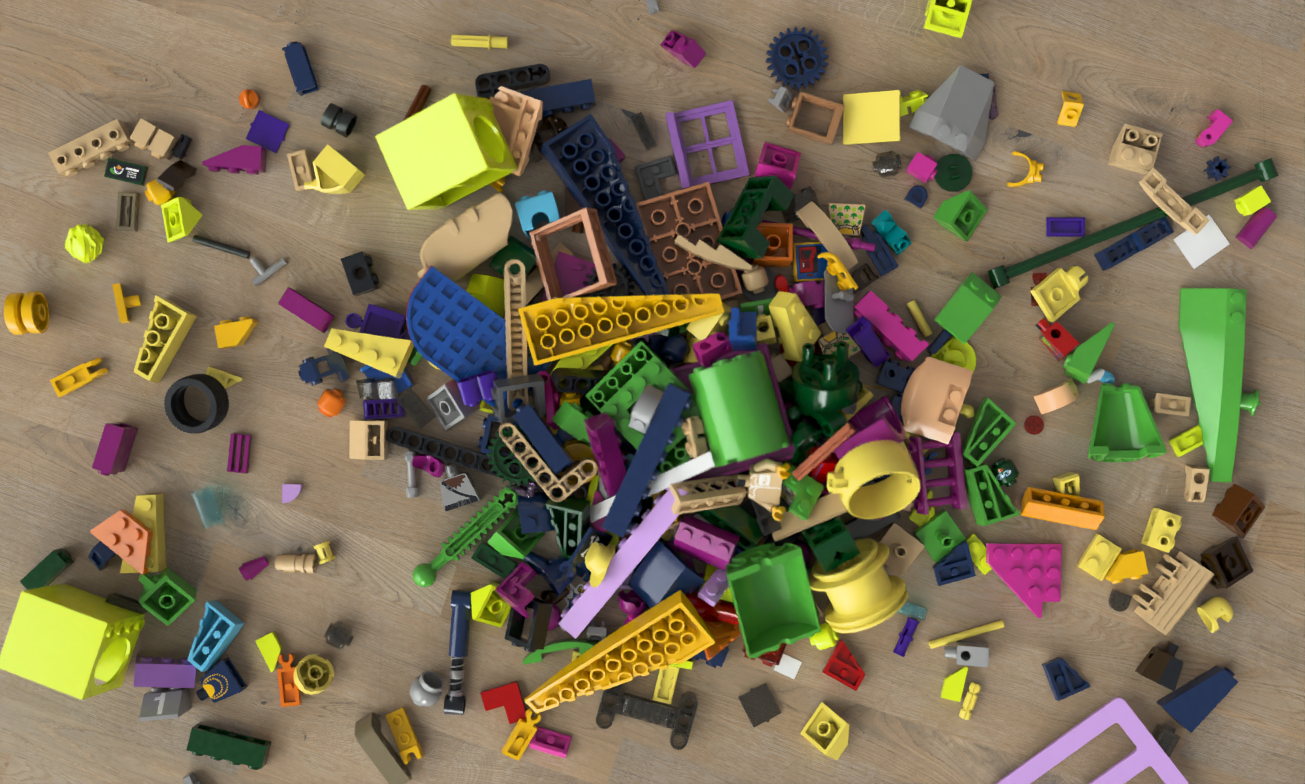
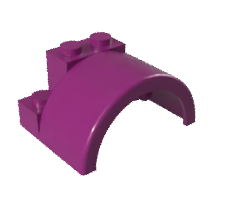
M886 395L856 412L848 420V423L853 425L856 431L834 452L841 460L851 450L869 442L889 440L900 444L905 441L906 435L901 420Z

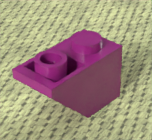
M673 30L666 35L661 43V47L694 69L706 55V52L694 39Z

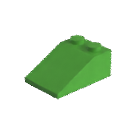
M972 272L961 281L934 320L965 344L992 312L1002 296Z
M1111 322L1077 347L1074 354L1069 353L1063 366L1066 369L1064 375L1086 384L1115 323Z

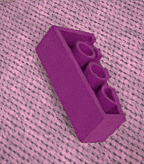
M602 413L583 421L604 490L610 497L617 494L628 470L624 466V464H627L625 455L619 449L622 446L620 438L614 432L616 428L613 417L610 418L606 413Z

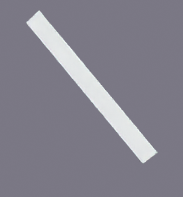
M711 452L658 475L656 480H652L649 485L651 491L648 497L668 488L672 483H679L714 467ZM616 495L590 507L591 523L607 516Z

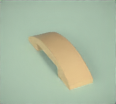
M1151 168L1139 181L1144 191L1174 221L1197 235L1210 220L1196 207L1192 208L1166 184L1167 180L1156 169Z
M811 201L796 212L805 226L812 229L827 251L835 254L841 260L847 271L858 263L843 235L814 202Z

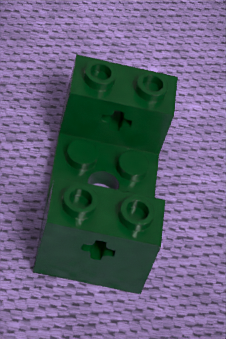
M777 176L749 178L716 241L741 259H762L770 242L756 228L760 224L765 211L787 210L794 196L793 192Z
M839 516L800 531L801 536L806 544L810 545L825 573L836 569L839 565L852 560L860 554L850 532Z

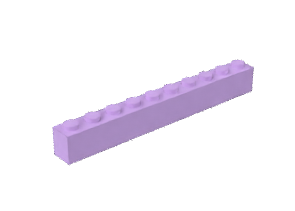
M669 487L666 488L667 492L664 496L660 494L653 502L656 506L652 510L647 509L642 515V523L634 525L631 531L632 535L628 539L624 538L619 543L618 547L620 549L617 553H614L601 584L594 588L590 585L589 580L583 587L585 592L582 595L578 594L571 603L574 604L572 608L569 609L567 607L560 615L562 620L558 624L575 639L679 516V514L674 515L671 510L675 498ZM678 489L680 495H688V492Z

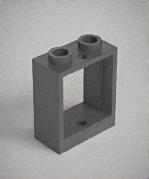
M539 373L493 381L494 388H491V394L496 406H493V414L501 424L516 421L513 417L516 411H504L503 391L533 387L534 409L541 417L547 416L544 380Z

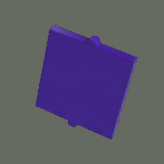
M259 110L254 122L250 124L251 128L246 139L277 153L282 141H285L284 137L290 125Z

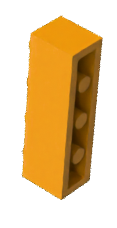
M1027 487L1020 500L1021 516L1097 530L1105 517L1104 501L1032 487Z

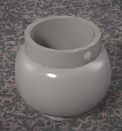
M431 671L421 673L410 685V695L413 702L418 706L426 707L436 704L442 695L444 682L440 676Z

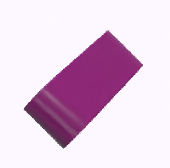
M290 287L286 289L278 302L280 306L323 333L326 332L335 318L333 314Z

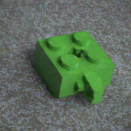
M168 567L159 575L155 574L153 576L150 573L139 575L138 580L144 585V589L139 594V603L167 626L196 600L197 590Z

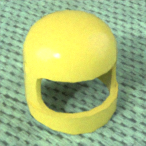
M1213 597L1197 607L1198 614L1211 633L1219 629L1217 623L1219 617L1229 622L1234 615L1232 606L1222 597Z

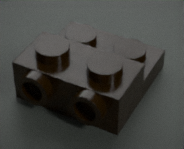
M1231 537L1222 544L1212 546L1200 554L1202 558L1201 565L1214 573L1209 582L1216 589H1227L1253 572L1238 537Z

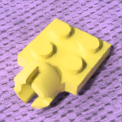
M1071 266L1066 271L1062 268H1057L1030 291L1049 322L1056 321L1081 299L1079 290L1089 280L1088 275L1080 278L1085 273L1081 267Z

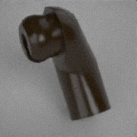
M566 587L560 597H558L553 591L545 590L541 593L540 597L546 602L557 604L570 594V591Z

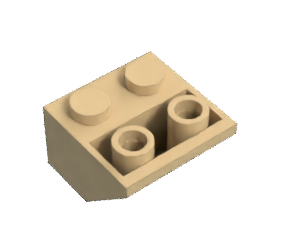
M1124 124L1112 147L1108 165L1144 175L1147 174L1154 167L1163 134Z
M350 420L349 459H388L389 441L386 434L389 430V421Z

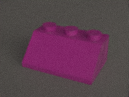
M686 514L680 522L676 533L674 549L725 571L726 565L731 564L740 536Z

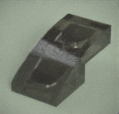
M376 377L356 380L360 399L384 400L398 398L395 377L377 381Z

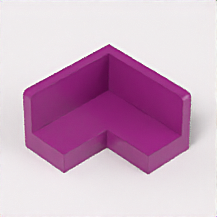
M521 562L495 590L508 605L528 619L530 615L524 608L535 596L525 586L537 574L532 568Z

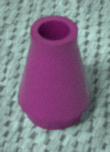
M263 555L257 559L242 563L239 571L246 581L252 580L264 568L269 566V562Z

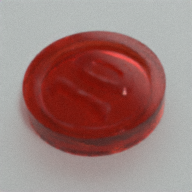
M1029 416L1024 422L1025 431L1032 435L1039 434L1044 428L1043 420L1038 416Z

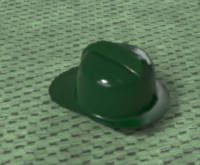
M803 422L797 425L790 438L795 450L792 456L793 463L801 462L810 454L822 434L821 430L816 431L812 426L806 425Z

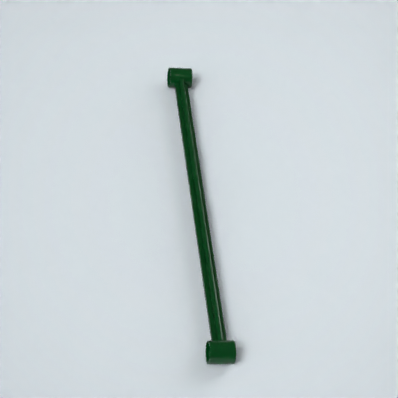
M1272 158L1254 164L1255 169L1182 197V199L1190 206H1193L1258 179L1264 182L1279 175ZM1157 207L1007 268L1001 265L987 271L993 288L996 289L1011 283L1010 278L1168 215L1160 207Z

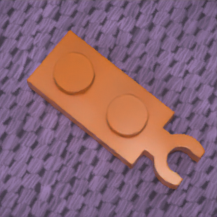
M294 653L289 654V661L284 659V654H280L278 657L279 663L282 665V667L277 669L281 707L302 704L301 692L296 686L293 677L296 667L292 666L295 659Z

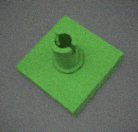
M945 509L913 531L936 563L960 542L966 540Z

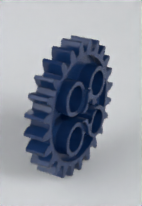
M795 27L792 33L787 28L786 35L780 32V39L777 37L773 38L775 44H769V48L772 50L766 53V55L770 56V58L766 59V63H771L767 67V70H773L770 77H778L775 82L776 84L782 81V87L789 84V90L796 86L797 91H799L801 85L806 90L808 83L812 86L815 85L814 79L820 81L821 77L819 74L824 75L826 72L822 67L828 66V63L823 60L828 59L829 55L823 54L827 51V47L821 48L824 41H817L818 34L812 37V30L805 33V27H803L801 32H798L797 27ZM791 43H794L797 58H801L799 65L804 73L803 75H801L799 72L797 60H793L795 52L791 46ZM805 43L808 49L803 51L799 49L798 44ZM787 49L790 55L784 57L780 54V50ZM811 61L814 64V68L807 69L804 62ZM793 67L796 74L789 75L786 72V68Z

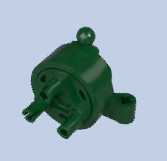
M845 341L836 343V355H814L815 346L811 343H805L802 346V362H798L794 366L793 378L789 377L778 382L782 399H789L794 405L787 409L786 415L791 421H798L802 415L807 418L812 416L818 421L824 434L827 437H832L848 423L846 417L838 410L858 402V394L863 389V385L859 380L860 372L858 367L848 359L849 344H846Z

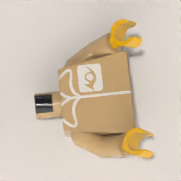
M767 458L750 465L749 475H737V486L748 487V498L760 504L768 511L773 512L772 516L777 521L782 520L784 516L781 514L786 512L785 507L779 506L777 508V505H779L782 479H786L791 475L790 472H787L790 469V465L788 463L782 465V462H776Z

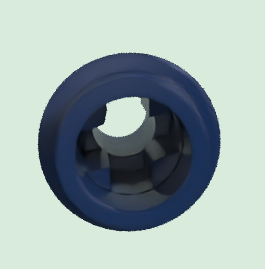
M532 551L523 559L538 576L544 577L546 573L543 569L551 565L549 559Z

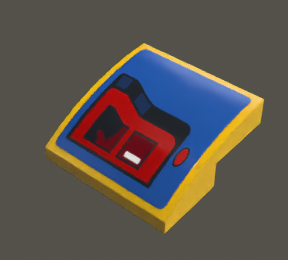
M821 242L793 243L794 282L824 280V271L827 269L828 261L823 257L818 258L817 256L822 252L828 251Z

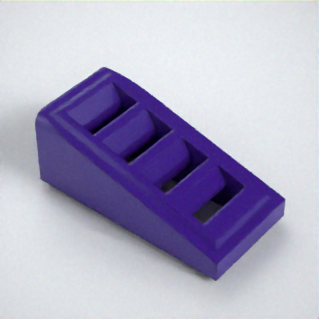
M404 398L363 401L365 420L405 417ZM394 402L398 403L397 414H395ZM378 403L382 405V415H379ZM386 403L390 404V414H387ZM370 404H373L374 415H371Z

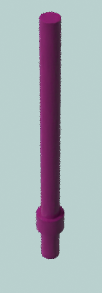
M762 220V223H776L772 221ZM793 226V234L818 239L812 230ZM854 237L853 239L845 238L851 249H864L873 252L875 250L876 244L864 242Z

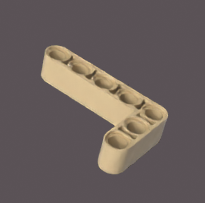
M504 422L499 427L501 439L549 498L555 502L564 500L597 471V465L594 460L587 457L581 459L557 478L513 423ZM510 426L513 428V433L510 436H504L502 429ZM517 442L525 443L526 447L523 451L515 450L514 446ZM536 457L538 463L531 467L527 464L528 458ZM585 463H592L593 468L591 471L584 472L582 470ZM548 472L550 474L549 480L541 481L539 479L540 474ZM570 475L577 476L575 484L567 483V478ZM555 487L562 489L560 496L552 495L551 492Z

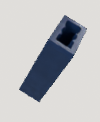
M523 404L515 410L516 414L513 417L554 473L561 474L576 463L532 405L528 404L526 406Z
M1216 665L1159 699L1156 703L1184 729L1192 733L1238 681L1233 677L1235 674L1227 667L1223 669Z

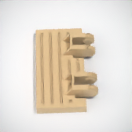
M1181 551L1175 557L1176 560L1167 554H1164L1162 557L1166 562L1176 567L1173 573L1159 563L1155 566L1159 571L1170 577L1168 580L1161 575L1152 589L1158 595L1143 584L1140 585L1141 591L1153 598L1150 603L1143 600L1139 595L1133 594L1132 596L1133 599L1147 608L1144 610L1137 606L1134 613L1166 636L1169 635L1214 576V573Z

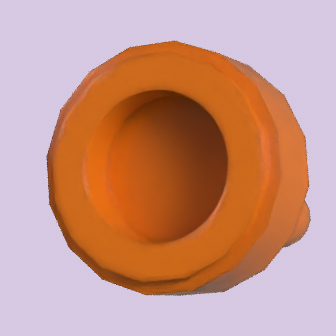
M245 89L239 95V102L244 108L252 110L259 105L260 98L255 91Z

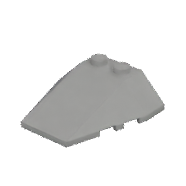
M960 65L916 110L908 127L924 136L929 135L959 150L958 153L976 161L985 144L995 82Z

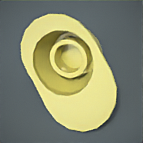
M593 542L586 553V567L591 571L590 585L594 588L601 584L607 573L610 561L615 553V546L612 544L606 547L598 542Z

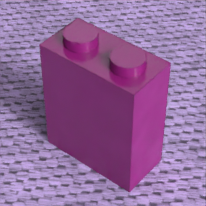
M121 422L106 423L92 468L97 469L99 474L106 476L124 472L138 428Z

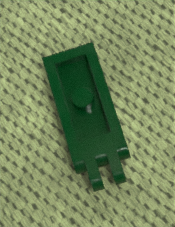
M483 541L471 557V559L503 579H506L519 565L505 555H501Z

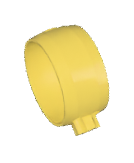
M880 440L858 446L843 456L836 465L835 471L828 473L827 488L829 492L839 493L842 503L854 517L877 519L894 514L909 505L920 490V481L912 458L906 449L895 441ZM894 473L893 475H891L890 477L881 482L869 486L860 487L862 484L866 483L867 481L875 477Z

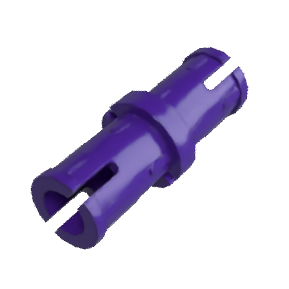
M911 617L907 618L903 631L899 633L900 637L893 650L894 653L905 657L910 642L914 640L913 635L919 621Z

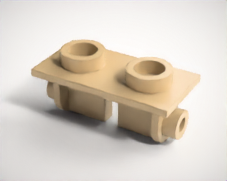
M699 416L684 418L682 431L687 438L685 446L687 453L690 454V458H697L706 454L708 450L705 437L698 438L697 434L704 433L702 419Z

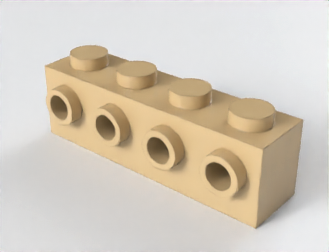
M116 119L48 154L58 174L71 177L76 175L78 170L94 166L95 162L100 159L105 160L112 157V154L117 151L127 150L134 141L130 139L131 135L125 123Z

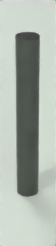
M194 235L192 240L194 243L248 259L250 257V251Z

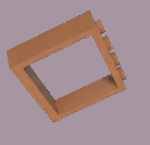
M581 209L529 232L532 240L531 245L536 255V263L541 273V281L544 284L548 300L585 297L617 284L596 209ZM583 221L600 282L563 297L546 237Z

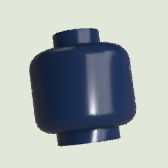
M680 335L670 336L663 345L661 353L667 363L680 364L687 356L690 347L684 337Z

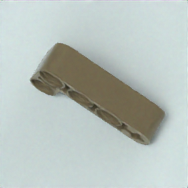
M372 712L355 723V737L389 784H405L412 780L409 769L382 734L381 723L377 715Z

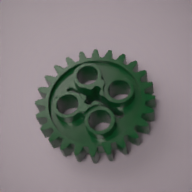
M517 423L516 428L527 439L530 445H534L532 441L529 439V437L526 435V433L523 431V429L520 427V425ZM509 426V430L504 427L502 429L503 435H512L513 428ZM496 432L495 434L498 439L491 438L494 445L488 446L492 450V452L487 454V456L492 457L488 464H494L491 471H498L496 477L504 476L502 482L510 479V485L514 481H517L518 486L521 485L522 481L528 485L529 479L535 482L536 480L518 458L504 464V461L514 456V453L511 450L508 456H504L501 453V447L507 445L501 439L499 432ZM518 442L514 446L517 451H522L526 447L520 446ZM534 446V450L538 453V455L542 458V460L547 464L546 460L543 458V456L540 454V452H539V451L537 450V448ZM538 459L534 463L527 460V464L531 467L538 463ZM511 463H518L520 471L513 472L510 468Z

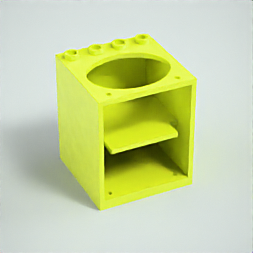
M454 93L375 136L408 210L443 209L518 170L493 113V105L487 98Z
M65 583L24 590L21 592L0 655V669L81 700L116 689L123 684L139 633L145 624L144 618L146 614ZM94 677L103 680L106 683L97 686L95 684Z

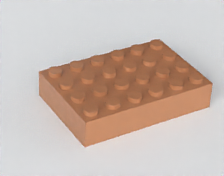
M709 182L635 203L644 226L646 236H648L653 254H655L657 265L663 275L670 295L719 293L721 300H725L742 294L735 269L706 261L674 243L678 235H680L693 245H696L701 240L714 250H717L720 244L716 240L723 227Z

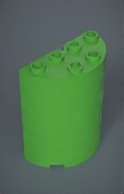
M760 351L750 353L749 357L747 353L730 359L731 362L728 359L718 361L712 364V368L705 369V366L693 369L694 373L688 375L715 467L746 460L790 446L765 357Z
M775 543L755 546L737 554L732 558L733 562L726 565L725 571L749 659L758 658L769 651H776L784 642L786 644H794L797 640L805 637L809 638L821 632L802 551L799 546L791 543H784L783 546H775Z

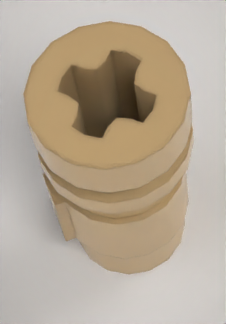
M285 554L277 555L275 559L276 570H283L286 573H297V571H301V573H316L318 567V557L316 554H302V556Z

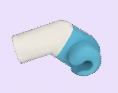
M1102 368L1092 371L1087 380L1088 384L1096 380L1105 384H1113L1115 382L1113 374Z

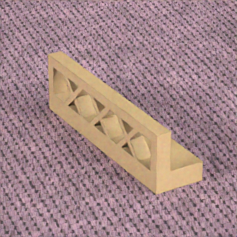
M737 474L672 483L669 486L675 498V502L671 507L674 515L740 505L747 493L745 487L737 486ZM734 482L736 487L733 488L726 483ZM715 484L721 487V490H716L710 487V485ZM699 487L705 490V492H699L693 488ZM678 489L688 492V495H680Z

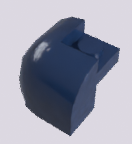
M531 492L518 495V510L522 534L555 530V526L551 523L550 510L546 507V503L550 498L545 492Z

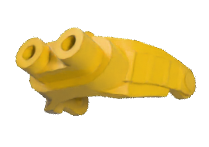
M1013 151L1012 155L1021 156L1028 160L1030 171L1023 181L1018 183L1010 182L1007 183V186L1019 187L1028 183H1034L1035 181L1042 182L1043 175L1040 172L1044 171V163H1038L1037 160H1031L1023 153Z

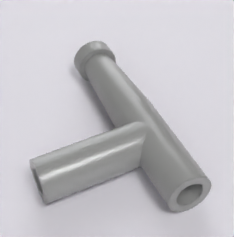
M253 257L250 262L259 275L252 279V282L255 286L259 285L283 265H286V260L282 257L280 261L265 270L257 257Z

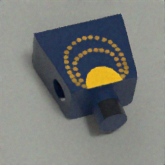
M227 657L200 679L203 687L196 691V694L201 701L210 697L216 703L240 693L247 688V685L230 658Z

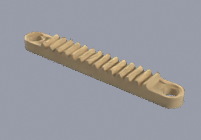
M510 259L504 267L506 379L527 375V338L518 310L519 308L526 307L525 266L518 259ZM514 263L520 266V271L517 274H511L509 271L510 266ZM528 388L507 391V404L511 411L516 410L512 405L515 399H521L523 404L528 405Z

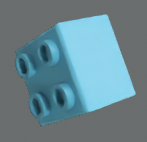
M544 190L537 193L538 196L531 198L530 196H523L519 198L518 202H515L522 230L527 239H531L529 232L536 230L539 222L548 221L552 223L561 219L553 192Z

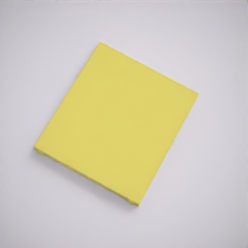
M900 90L843 95V105H845L843 109V145L900 141Z

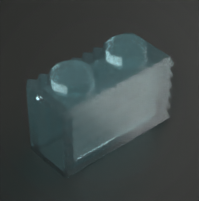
M210 486L191 492L205 529L221 524L224 521L222 516H220V509L216 505L215 495L212 494L214 491L211 490L212 487Z

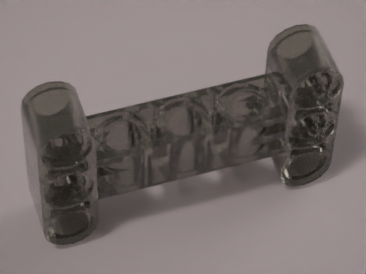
M623 684L603 690L596 716V723L600 728H609L613 723L616 713L672 729L670 733L671 746L676 750L686 747L698 706L697 697L693 692L683 693L679 705L676 707L623 692ZM607 696H613L615 698V702L609 704L605 701V698ZM691 698L694 700V703L691 706H687L684 704V700ZM606 714L610 717V720L603 722L600 720V716ZM681 717L689 719L687 724H681L678 720ZM681 735L684 739L682 742L677 743L673 738Z

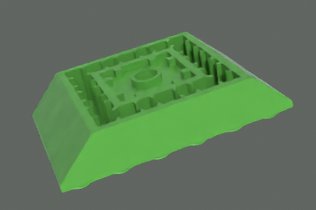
M642 341L586 395L601 413H606L610 418L613 417L616 429L636 449H638L644 433L629 427L635 404L647 385L665 392L668 383H674L692 392L691 398H693V402L689 409L685 408L682 416L685 418L699 416L700 418L693 391ZM682 425L680 428L676 427L674 434H676V438L672 445L668 444L666 452H668L664 463H659L657 468L660 470L659 474L678 467L691 459L690 454L686 451L687 438L682 431ZM705 432L697 434L698 438L705 437L707 443Z

